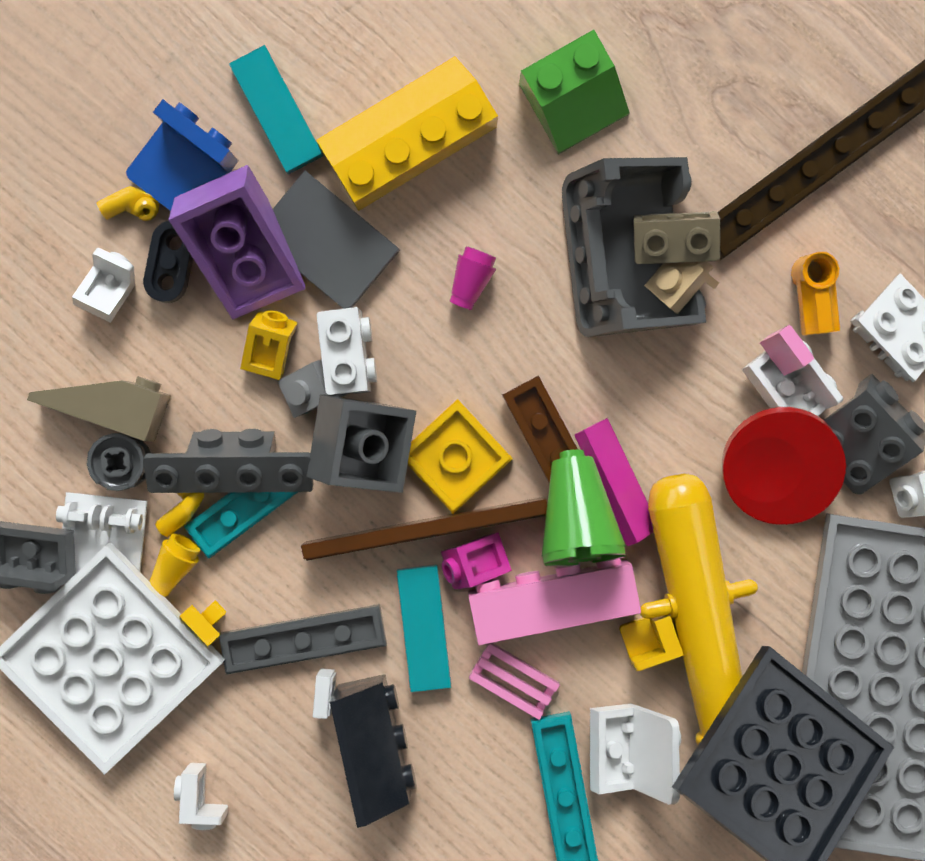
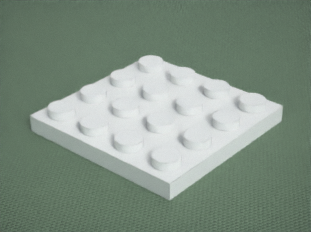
M111 542L106 544L0 646V670L104 775L216 670L225 659L212 645L206 647L199 637L179 618L181 613L152 587L140 571Z

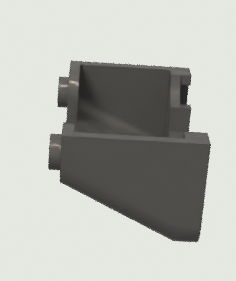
M687 157L603 158L566 176L562 186L564 221L576 322L584 336H604L706 323V302L700 290L693 295L677 314L644 286L663 263L637 264L635 262L634 215L673 213V205L682 202L691 189L692 180Z

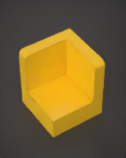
M670 615L652 619L642 617L622 624L619 627L630 662L636 671L684 656Z

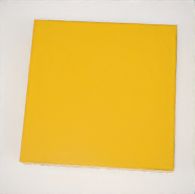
M457 399L411 441L408 466L454 514L513 458Z

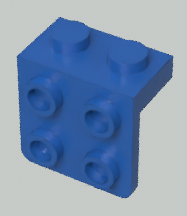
M162 99L153 111L162 121V124L127 168L126 175L129 180L171 211L175 197L230 173L239 160L229 150L232 142L214 128H211L208 133L196 125L199 117L180 102L174 108Z

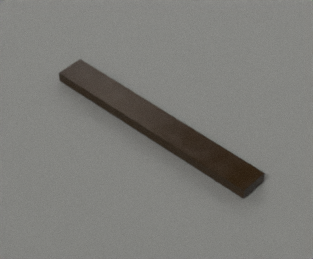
M925 59L717 213L720 217V260L925 110Z

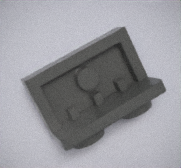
M0 521V588L26 587L33 588L34 592L39 594H49L58 591L62 585L67 583L76 574L74 530Z

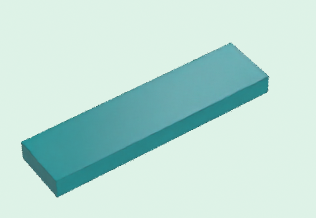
M568 711L541 716L540 720L530 718L557 861H598L571 713Z

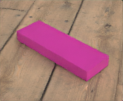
M608 418L574 434L580 449L584 450L585 456L594 458L626 545L636 544L652 534L654 530L648 502Z

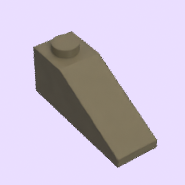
M137 376L136 382L121 380L30 392L27 400L142 441H155L171 395L159 391L160 383Z

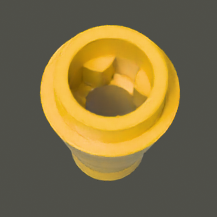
M173 533L169 539L163 540L152 576L149 580L152 587L164 597L169 596L172 589L199 562L197 555L200 552V548L196 542L177 533Z

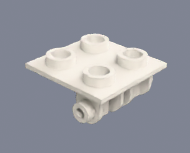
M900 273L865 312L863 310L860 311L850 322L855 326L853 331L858 333L867 343L872 340L874 341L869 347L872 351L878 348L882 349L878 358L880 360L885 359L884 362L895 372L894 375L897 378L902 376L906 381L911 380L914 382L925 370V299Z
M66 492L65 506H58L56 521L63 523L62 529L74 530L76 573L110 542L141 572L148 501Z

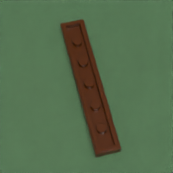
M539 497L310 540L301 545L303 559H306V561L543 517L546 516L547 499Z

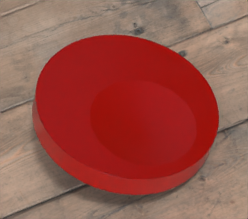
M775 407L757 412L748 417L732 432L723 451L722 474L728 494L743 512L765 523L788 525L815 517L834 501L844 482L846 459L842 445L835 432L819 416L799 408Z

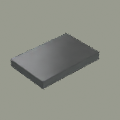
M306 170L273 208L299 272L343 309L353 308L400 251L396 245Z

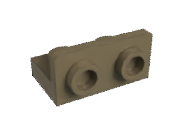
M717 211L634 215L635 262L637 264L718 261L720 259V217Z

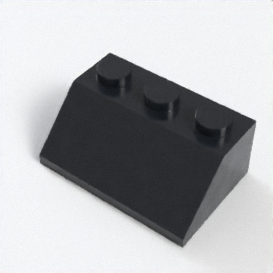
M385 674L338 684L330 700V707L357 828L367 826L409 805L411 790L417 789L416 778L412 764L405 765L402 750L408 749L404 725H396L393 710L399 709L395 685L387 684Z

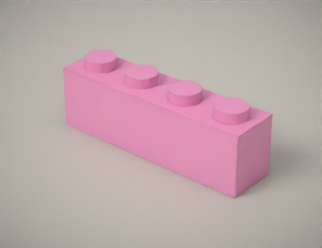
M621 559L599 562L596 563L597 566L580 569V564L558 566L555 568L556 574L540 577L539 571H531L516 575V582L500 585L499 579H491L476 585V590L468 591V597L478 645L640 614L641 607L632 564L628 560L621 561Z

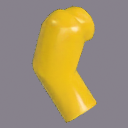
M177 493L182 498V501L156 521L155 525L160 534L169 537L189 522L204 499V493Z

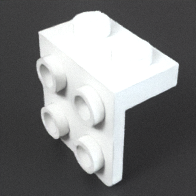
M631 703L590 708V790L597 794H606L635 789L668 805L678 803L680 794L672 788V785L680 775L679 746L681 744V733L678 721L675 718Z

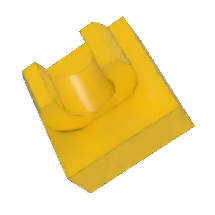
M215 600L201 614L191 605L179 618L208 647L220 636L213 625L225 615L226 610Z

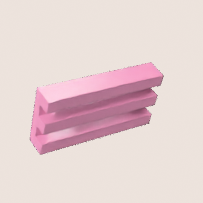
M494 643L487 644L469 675L470 680L538 720L543 715L545 707L552 700L553 693L560 686L558 681ZM491 655H494L545 685L544 692L489 661ZM483 668L538 700L537 704H532L481 673Z

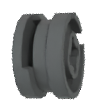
M122 433L102 436L93 443L88 452L87 468L89 475L96 484H100L107 488V490L120 491L136 487L146 480L143 459L147 453H151L150 449L144 441Z

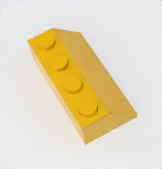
M454 56L316 141L357 210L360 211L496 129L498 115L477 80Z

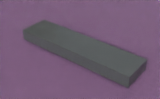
M380 604L221 632L219 636L222 656L225 659L224 667L226 674L387 646Z

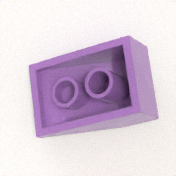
M249 165L174 198L169 221L232 320L305 289V283L270 202Z

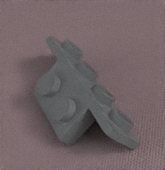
M206 429L201 432H193L186 453H147L143 459L147 490L150 493L311 492L314 482L313 479L306 477L308 464L311 460L310 453L275 452V431L246 429L241 432H221L217 429Z

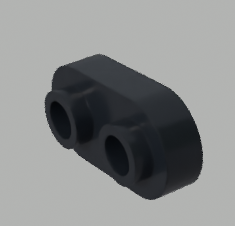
M170 221L159 224L152 234L143 277V285L147 294L162 303H173L184 296L193 263V257L183 242L177 250L170 248L171 239L179 236ZM166 276H172L174 284L169 290L162 288V280Z

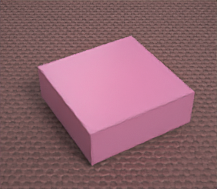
M790 325L770 334L760 342L784 376L805 367L814 359L812 353Z

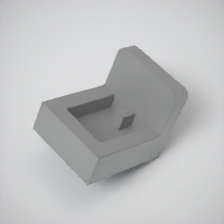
M322 360L312 362L277 381L294 418L318 408L320 395L343 397L349 394L328 395L326 393Z

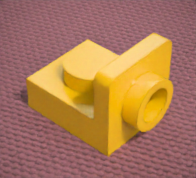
M259 311L248 326L240 369L280 380L284 373L291 337L296 331L297 322L288 319L285 314L278 311Z

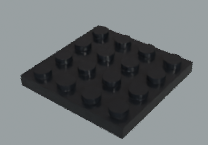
M762 646L672 785V788L765 861H827L894 749V746L773 648Z

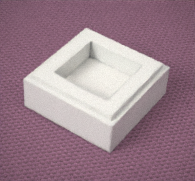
M321 668L316 675L313 718L327 719L331 715L330 700L335 692V669Z

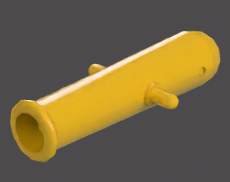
M678 474L661 478L652 485L649 493L648 509L668 593L665 594L664 599L643 604L640 615L645 619L670 615L671 618H674L700 731L695 735L696 743L699 745L742 678L730 605L734 604V599L754 595L758 590V585L751 579L735 583H729V581L725 580L713 505L708 489L697 476Z

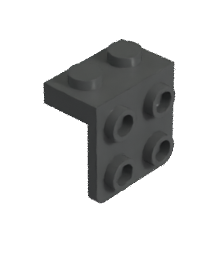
M873 374L859 383L855 396L824 419L835 432L842 445L846 459L844 484L855 494H863L922 453L925 447L924 421L914 411L908 412L898 402V394L888 382L884 380L880 382Z

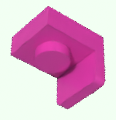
M499 532L491 533L458 547L441 551L443 574L454 589L471 588L512 571Z

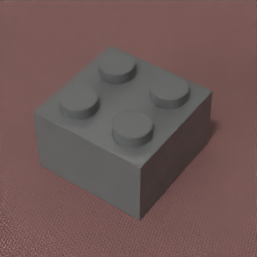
M320 395L310 452L311 460L308 464L306 477L333 486L403 493L416 410Z

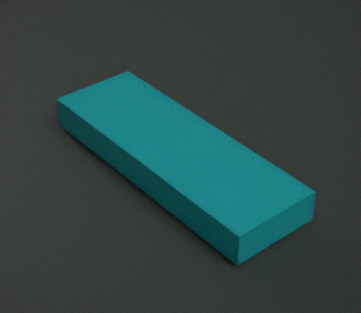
M265 45L229 63L288 175L324 156Z
M229 492L185 525L184 528L205 556L210 559L298 492Z
M438 565L397 569L410 691L418 692L451 688Z

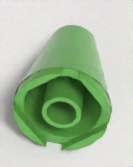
M580 449L560 452V459L553 461L551 466L542 547L543 564L545 566L579 565V562L592 561V563H599L625 557L626 545L594 458L585 456L584 450Z

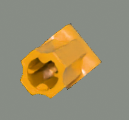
M816 252L802 256L792 266L791 277L797 286L802 335L840 331L836 280L839 276L840 268L834 256L827 252ZM812 261L817 262L822 269V277L817 283L809 278L807 272L808 266Z

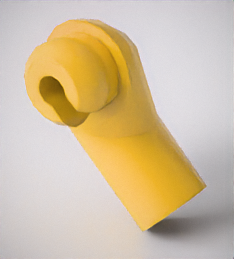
M132 186L121 189L97 201V206L106 220L126 211L139 217L142 221H150L159 212V204L156 199L150 194Z

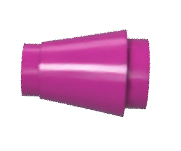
M466 246L463 255L458 254L452 295L449 302L472 310L496 271V268L493 267L496 257Z

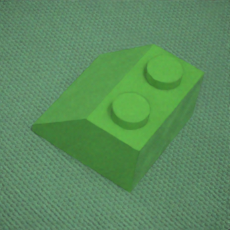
M595 30L586 33L521 70L519 86L558 155L630 114L615 65Z

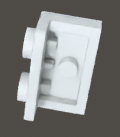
M358 307L318 312L317 324L326 393L328 395L371 392L370 383L377 382L375 359L367 358L365 342L372 341L370 318H363L362 311Z
M803 341V343L806 345V347H807V348L809 349V351L812 353L811 348L808 346L807 343H805V342ZM764 351L742 369L770 408L794 407L819 416L826 409L834 407L844 400L837 390L834 379L823 371L815 358L805 367L784 376L767 352Z

